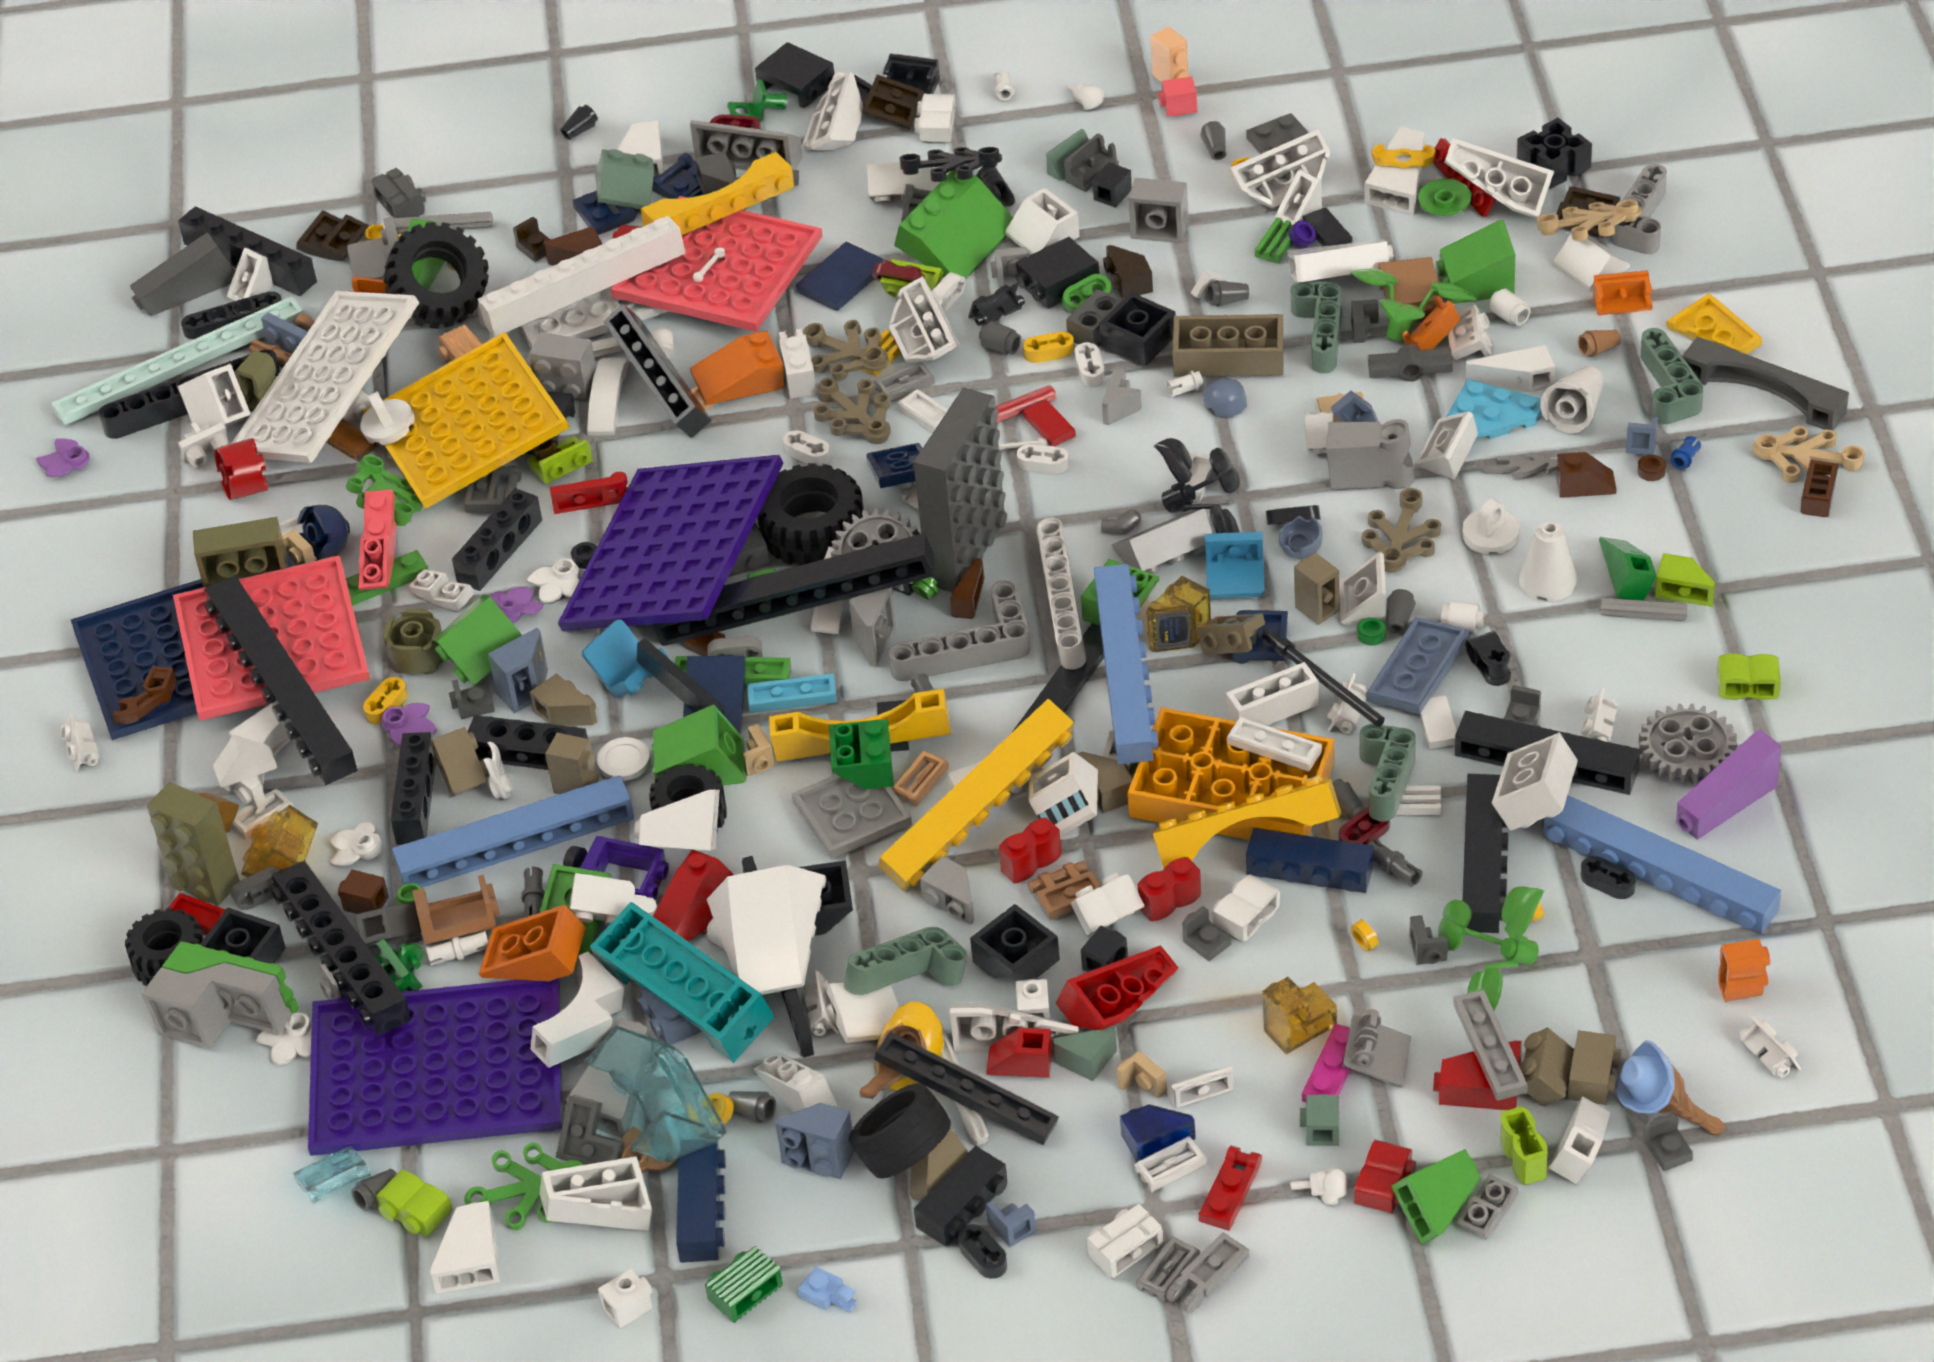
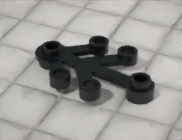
M958 147L954 149V154L943 152L940 149L930 150L927 152L928 160L921 161L918 154H905L899 158L900 169L903 170L905 175L917 174L920 168L938 167L930 170L931 181L942 182L947 179L946 173L954 169L957 170L958 179L966 180L973 177V170L980 167H996L997 163L1002 161V154L999 153L997 147H983L978 151L970 150L967 147Z

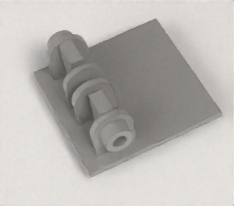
M1368 1009L1362 1017L1353 1014L1343 1066L1402 1088L1412 1036L1381 1025V1017L1375 1009Z

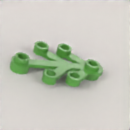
M365 455L358 462L357 468L359 472L355 476L348 478L346 489L358 494L356 505L364 509L366 491L392 489L395 494L394 520L397 526H406L407 523L411 522L414 511L419 512L422 510L423 505L418 497L412 494L413 490L407 480L384 469V461L377 456ZM372 479L374 483L362 492L365 481ZM396 496L407 502L405 503L398 501Z
M529 1143L523 1149L524 1159L528 1164H539L549 1171L584 1165L576 1160H568L562 1163L543 1153L542 1147L537 1143ZM500 1150L492 1156L494 1169L498 1172H506L521 1182L489 1190L483 1187H473L466 1192L464 1201L465 1205L474 1203L471 1200L472 1197L480 1194L483 1198L477 1203L489 1201L491 1206V1203L524 1195L518 1206L509 1210L505 1216L508 1228L517 1231L525 1226V1218L540 1197L541 1176L512 1161L507 1151ZM531 1150H537L539 1152V1154L536 1157L528 1156V1153ZM499 1158H506L508 1160L504 1165L496 1163ZM541 1202L537 1207L539 1219L545 1223L552 1222L547 1221L546 1216L541 1213L544 1209ZM513 1216L521 1217L518 1223H511L510 1219Z

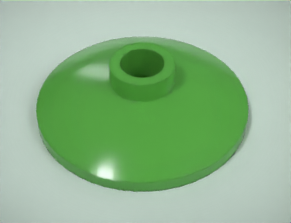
M1438 179L1425 184L1420 189L1418 202L1422 209L1430 214L1451 216L1464 211L1469 206L1471 192L1460 181Z

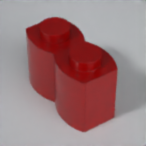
M1046 817L1033 821L1022 833L1006 838L999 846L1001 872L1013 883H1020L1033 876L1038 868L1054 863L1062 854L1060 829Z
M1189 857L1176 859L1166 865L1163 871L1152 872L1138 882V893L1145 905L1141 909L1144 915L1151 922L1158 921L1171 915L1176 908L1192 904L1201 896L1200 869Z
M1375 1139L1369 1149L1365 1164L1361 1169L1354 1188V1203L1393 1213L1396 1204L1400 1205L1391 1186L1415 1173L1416 1161L1412 1160V1149Z

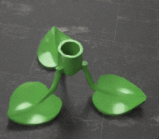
M1373 268L1350 271V275H1354L1367 284L1385 286L1388 289L1389 299H1381L1380 305L1387 313L1388 319H1390L1386 336L1395 341L1404 342L1402 334L1406 330L1409 332L1410 327L1415 326L1416 320L1424 317L1425 312L1423 309L1432 296L1440 295L1448 299L1472 300L1474 302L1477 300L1475 296L1458 285L1448 282L1431 283L1432 289L1418 308L1414 305L1394 300V287L1392 284H1397L1398 279L1392 274Z
M1518 886L1509 892L1502 908V919L1506 923L1504 929L1509 938L1504 940L1466 928L1471 919V909L1464 901L1452 900L1446 904L1443 910L1438 937H1447L1448 951H1454L1460 947L1463 942L1464 933L1501 945L1500 952L1508 961L1488 964L1484 967V972H1475L1467 990V993L1484 989L1494 1011L1499 1002L1503 986L1502 975L1498 969L1505 967L1517 968L1518 963L1530 966L1537 960L1539 954L1538 944L1522 935L1527 930L1544 893L1543 889Z

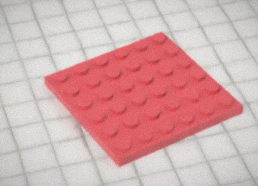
M679 196L677 199L687 198V197ZM740 210L681 235L686 254L613 285L611 295L612 298L757 332L823 237L822 228ZM716 248H724L725 256L715 261L703 275L701 282H695L693 279L694 273L700 272L715 255L714 250Z
M340 555L238 579L314 693L370 680ZM207 587L173 595L199 721L267 705L261 694V686L255 687L249 675V668L244 669L238 659V651L233 652L230 649L226 633L221 634L216 626L215 616L210 617L203 603L207 600L204 590Z

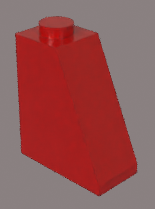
M1522 1041L1508 1042L1520 1067ZM1474 1051L1442 1059L1441 1072H1434L1433 1091L1439 1092V1105L1497 1110L1517 1108L1518 1096L1496 1101Z

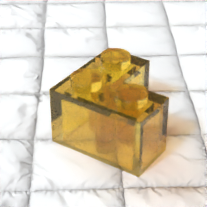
M1286 977L1279 982L1270 984L1262 991L1264 1032L1286 1055L1332 1029L1335 1023L1337 1024V1005L1315 982L1304 988H1299L1289 977Z

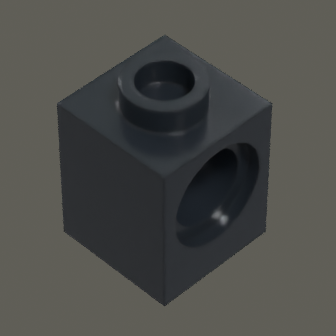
M1100 925L1080 950L1082 970L1090 972L1127 958V937L1116 930H1110Z

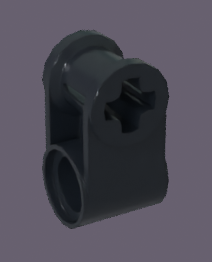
M1491 631L1466 640L1465 646L1468 657L1483 675L1485 681L1493 686H1501L1508 683L1511 678V672L1508 668L1510 653L1502 644L1498 634L1495 631Z

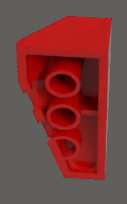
M692 849L676 870L653 917L688 942L700 933L706 934L707 926L713 919L707 898L728 876L734 874L718 858Z
M1160 945L1068 979L1055 1004L1071 1025L1103 1030L1126 1021L1177 972L1179 967Z

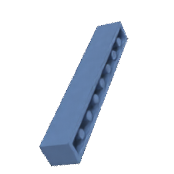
M1129 564L1094 567L1095 590L1117 764L1153 761V748H1158L1157 730L1150 729V726L1155 725L1154 708H1148L1147 703H1152L1151 686L1144 684L1145 680H1149L1148 663H1142L1141 658H1146L1145 641H1139L1138 636H1143L1142 619H1136L1135 616L1140 614L1139 597H1133L1132 594L1137 592L1136 575L1130 576Z
M618 775L392 848L403 885L415 883L423 888L633 820L634 814L630 796L621 776Z
M1567 795L1564 809L1560 814L1552 818H1544L1543 836L1551 841L1569 847L1579 854L1589 857L1598 856L1633 872L1636 879L1651 884L1661 891L1682 898L1690 904L1702 907L1719 917L1733 921L1745 929L1762 934L1779 911L1780 889Z

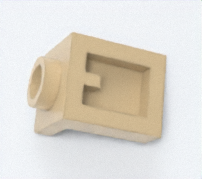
M293 529L282 535L286 552L289 553L290 558L295 564L301 565L316 561L312 546L296 530Z
M759 724L747 728L750 740L746 741L748 751L743 753V759L748 776L775 766L772 746Z
M1140 1050L1132 1057L1124 1059L1116 1069L1118 1087L1122 1090H1125L1136 1081L1142 1090L1151 1092L1157 1098L1167 1092L1166 1072Z

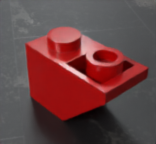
M1017 1028L989 1046L986 1074L1050 1078L1053 1053L1051 1030Z

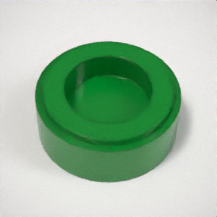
M1365 618L1357 625V638L1365 645L1380 644L1386 638V625L1378 618Z

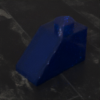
M1148 1104L1138 1109H1131L1120 1116L1121 1136L1137 1162L1188 1136L1192 1140H1196L1195 1119L1190 1114Z

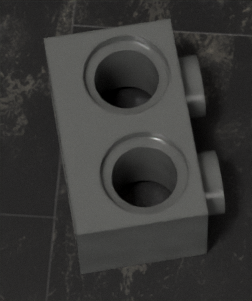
M1097 289L1066 319L1067 332L1072 334L1074 343L1079 345L1089 342L1099 347L1101 345L1100 322L1122 299Z

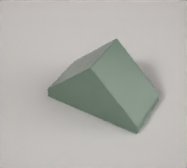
M1115 1027L1052 1038L1055 1063L1091 1081L1097 1077L1117 1052Z

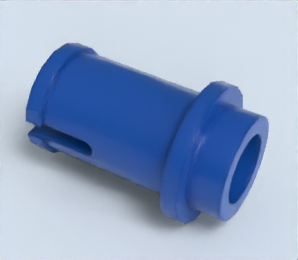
M1686 437L1682 445L1671 453V463L1675 468L1684 469L1692 464L1693 456L1701 448L1700 441H1697L1692 446L1697 439L1696 437Z

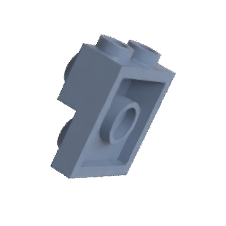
M644 988L639 989L641 998L637 999L640 1011L643 1016L649 1015L653 1033L656 1037L661 1036L667 1047L702 1032L698 1027Z

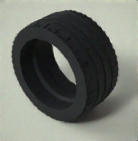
M916 1083L895 1091L872 1107L851 1130L849 1142L868 1170L875 1177L884 1179L905 1171L934 1150L947 1135L951 1126V1120L933 1093L924 1084Z

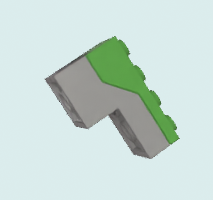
M180 941L162 965V968H160L141 994L159 1035L209 1049L229 1022L281 1035L286 1023L288 1022L289 1024L292 1014L299 1010L297 1001L293 998V991L284 983V980L287 978L285 971L279 965L274 963L268 964L254 960L251 957H241L224 950L218 951L206 948L200 944H190Z

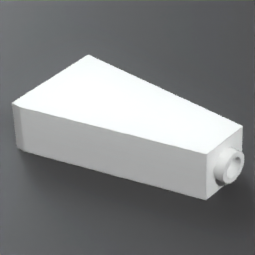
M1400 126L1386 150L1401 148L1423 150L1425 132ZM1399 155L1396 157V159L1401 162H1405L1411 159L1408 155ZM1376 164L1364 183L1365 204L1414 216L1417 207L1422 167L1398 168L1396 166H1379Z
M1384 239L1288 251L1290 275L1297 283L1350 275V271L1357 269H1378V263L1393 261L1392 246L1387 245V241Z

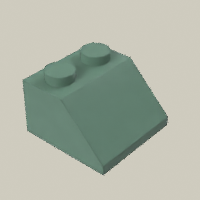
M602 149L595 174L598 202L641 209L650 205L654 176L653 158L644 154L623 153L617 149Z

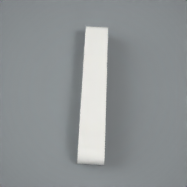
M1046 518L1038 523L1037 533L1057 649L1061 665L1066 669H1077L1085 664L1086 653L1066 540L1061 521L1057 518Z

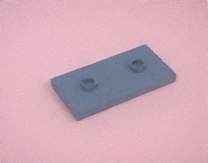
M1415 617L1366 692L1367 701L1421 714L1463 649L1466 640L1470 638L1469 630Z

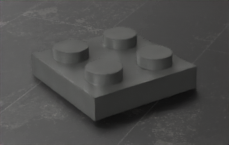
M1290 113L1246 130V138L1262 154L1309 132Z

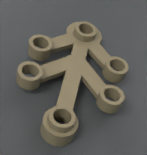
M849 320L844 324L848 343L826 335L824 327L820 323H811L803 329V335H806L808 345L812 347L823 345L838 351L827 355L814 356L811 359L814 372H824L827 370L828 365L851 358L858 359L845 364H834L830 368V372L836 381L847 378L849 372L864 368L868 371H879L889 362L887 352L879 347L882 337L877 328H869L864 332L868 349L860 348L859 335L862 329L857 320Z
M823 378L817 386L818 398L823 402L834 401L844 410H830L828 405L818 404L814 407V418L816 421L825 422L831 420L830 430L835 436H842L844 434L864 435L872 444H882L888 440L891 427L885 421L891 402L890 396L887 393H878L874 396L876 412L874 419H872L867 414L870 397L874 393V383L872 380L862 379L858 382L859 398L856 405L839 391V385L833 378ZM846 421H858L861 425L846 424Z
M1407 488L1400 493L1402 512L1396 529L1385 518L1383 511L1373 510L1368 514L1369 526L1374 529H1380L1389 539L1391 545L1387 547L1379 539L1378 532L1373 529L1365 530L1362 533V545L1366 548H1373L1376 553L1382 552L1384 554L1385 572H1398L1405 567L1407 560L1418 555L1431 557L1435 553V543L1429 538H1423L1419 540L1417 545L1402 550L1403 545L1425 535L1435 538L1441 534V522L1437 519H1428L1424 524L1408 531L1413 514L1422 507V493L1416 488Z

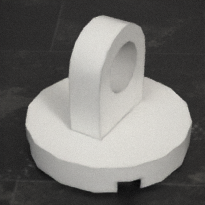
M378 391L368 395L373 406L363 415L360 423L361 432L365 439L372 444L379 442L380 445H388L406 436L410 431L409 426L411 423L414 424L415 421L411 407L405 401L399 399L382 401Z
M1492 498L1487 500L1480 510L1471 513L1464 520L1462 528L1463 540L1471 550L1480 554L1489 555L1490 552L1496 551L1497 554L1509 551L1516 545L1519 539L1520 526L1517 519L1505 511L1504 504Z

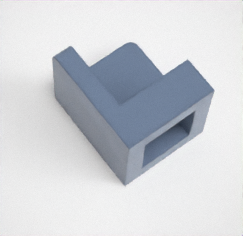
M1653 417L1651 424L1628 422L1626 453L1654 455L1657 442L1658 417Z
M992 1201L985 1204L987 1223L1009 1247L1036 1232L1035 1213L1027 1203L1020 1208L1012 1203L1001 1210Z

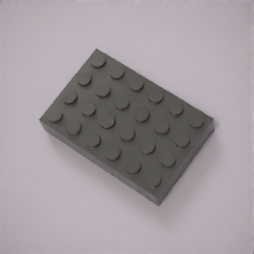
M962 388L913 462L921 534H926L934 553V576L932 578L937 581L938 589L953 593L976 558L983 559L984 552L993 545L995 535L1000 528L1005 526L1007 521V512L1004 509L1006 494L1003 492L1002 486L1004 473L1001 471L1000 464L1002 452L999 450L1000 430L997 429L998 409L995 408V397L967 388Z

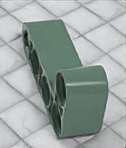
M1305 281L1294 283L1290 289L1292 314L1301 318H1314L1311 344L1312 368L1318 373L1332 372L1337 365L1342 317V288L1333 282Z
M1659 328L1645 330L1641 337L1640 357L1660 385V388L1653 392L1652 418L1658 417L1659 424H1670L1698 415L1702 411V383L1663 330Z
M1374 724L1365 725L1360 729V759L1365 763L1377 765L1369 786V815L1377 821H1389L1397 814L1415 764L1416 734L1407 728L1386 725L1376 727Z
M932 926L852 954L848 959L844 987L850 993L863 995L927 971L942 984L949 986L958 985L963 980L968 953L945 930Z

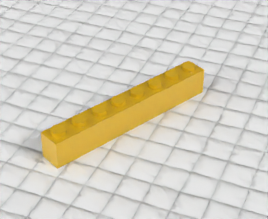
M1048 698L882 854L878 867L903 891L911 885L913 887L919 885L920 878L925 874V871L934 865L941 856L947 857L948 854L946 852L953 845L956 847L960 846L969 834L967 832L974 825L977 827L981 826L990 816L988 812L995 805L1001 807L1011 796L1009 792L1016 785L1019 788L1022 787L1032 776L1030 772L1037 765L1042 768L1051 759V752L1056 747L1063 748L1072 739L1073 735L1071 733L1074 722Z

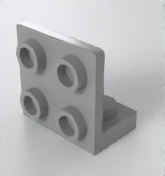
M393 216L383 218L385 229L380 230L381 238L347 246L353 277L383 280L385 265L394 243L399 240Z

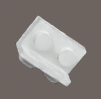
M1475 304L1458 311L1461 320L1448 333L1453 358L1458 360L1481 350L1485 357L1492 356L1491 346L1494 343L1488 332V328L1491 325L1486 313H1480Z

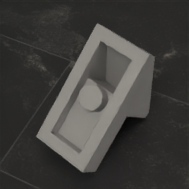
M1114 367L1102 403L1103 424L1106 425L1132 415L1142 408L1141 391L1130 388V380H1126L1125 368Z

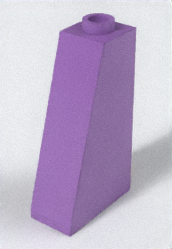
M1761 729L1754 732L1678 801L1676 823L1679 827L1698 840L1778 787L1781 745Z

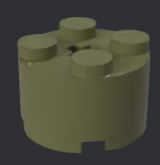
M423 609L405 610L401 612L402 616L394 620L393 617L389 619L384 627L383 635L389 660L394 671L407 674L434 673L443 660L435 651L438 645L434 639L442 632L439 620L435 619L431 612Z

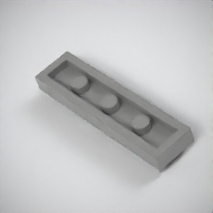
M1484 989L1454 997V1008L1496 1101L1527 1093V1082Z

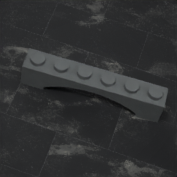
M1697 336L1682 355L1703 385H1706L1708 382H1728L1767 391L1794 405L1807 417L1806 423L1818 428L1833 431L1847 413L1848 391Z

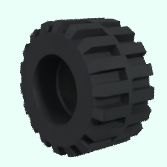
M687 764L684 767L677 765L675 769H667L663 771V776L658 775L655 778V783L651 784L649 793L651 811L707 790H720L717 828H722L725 823L724 819L727 818V806L722 780L719 776H716L715 771L712 769L706 770V766L703 765L694 767V764Z
M166 908L165 911L158 909L154 910L153 914L141 916V921L136 920L132 924L133 929H129L126 934L125 947L133 973L138 981H142L143 985L148 986L180 941L190 944H201L204 940L200 924L192 914H186L181 909L174 911L173 908Z

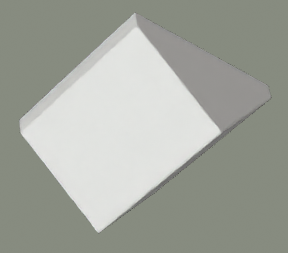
M1572 233L1553 261V266L1590 292L1593 290L1594 275L1622 273L1630 268V264L1593 237L1588 236L1586 240L1574 241Z
M1470 411L1438 419L1415 465L1421 469L1455 480L1478 435L1473 414Z
M1378 552L1339 581L1340 620L1342 624L1358 625L1361 620L1370 617L1378 618L1386 624L1385 565L1382 552Z

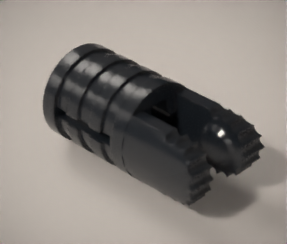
M982 167L979 169L976 177L985 184L999 202L1001 200L1005 206L1014 205L1015 197L996 167Z

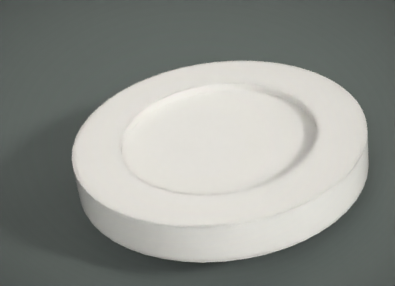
M622 737L611 740L597 754L598 769L608 779L618 775L621 776L622 781L635 779L641 776L650 765L649 749L642 741L635 738Z

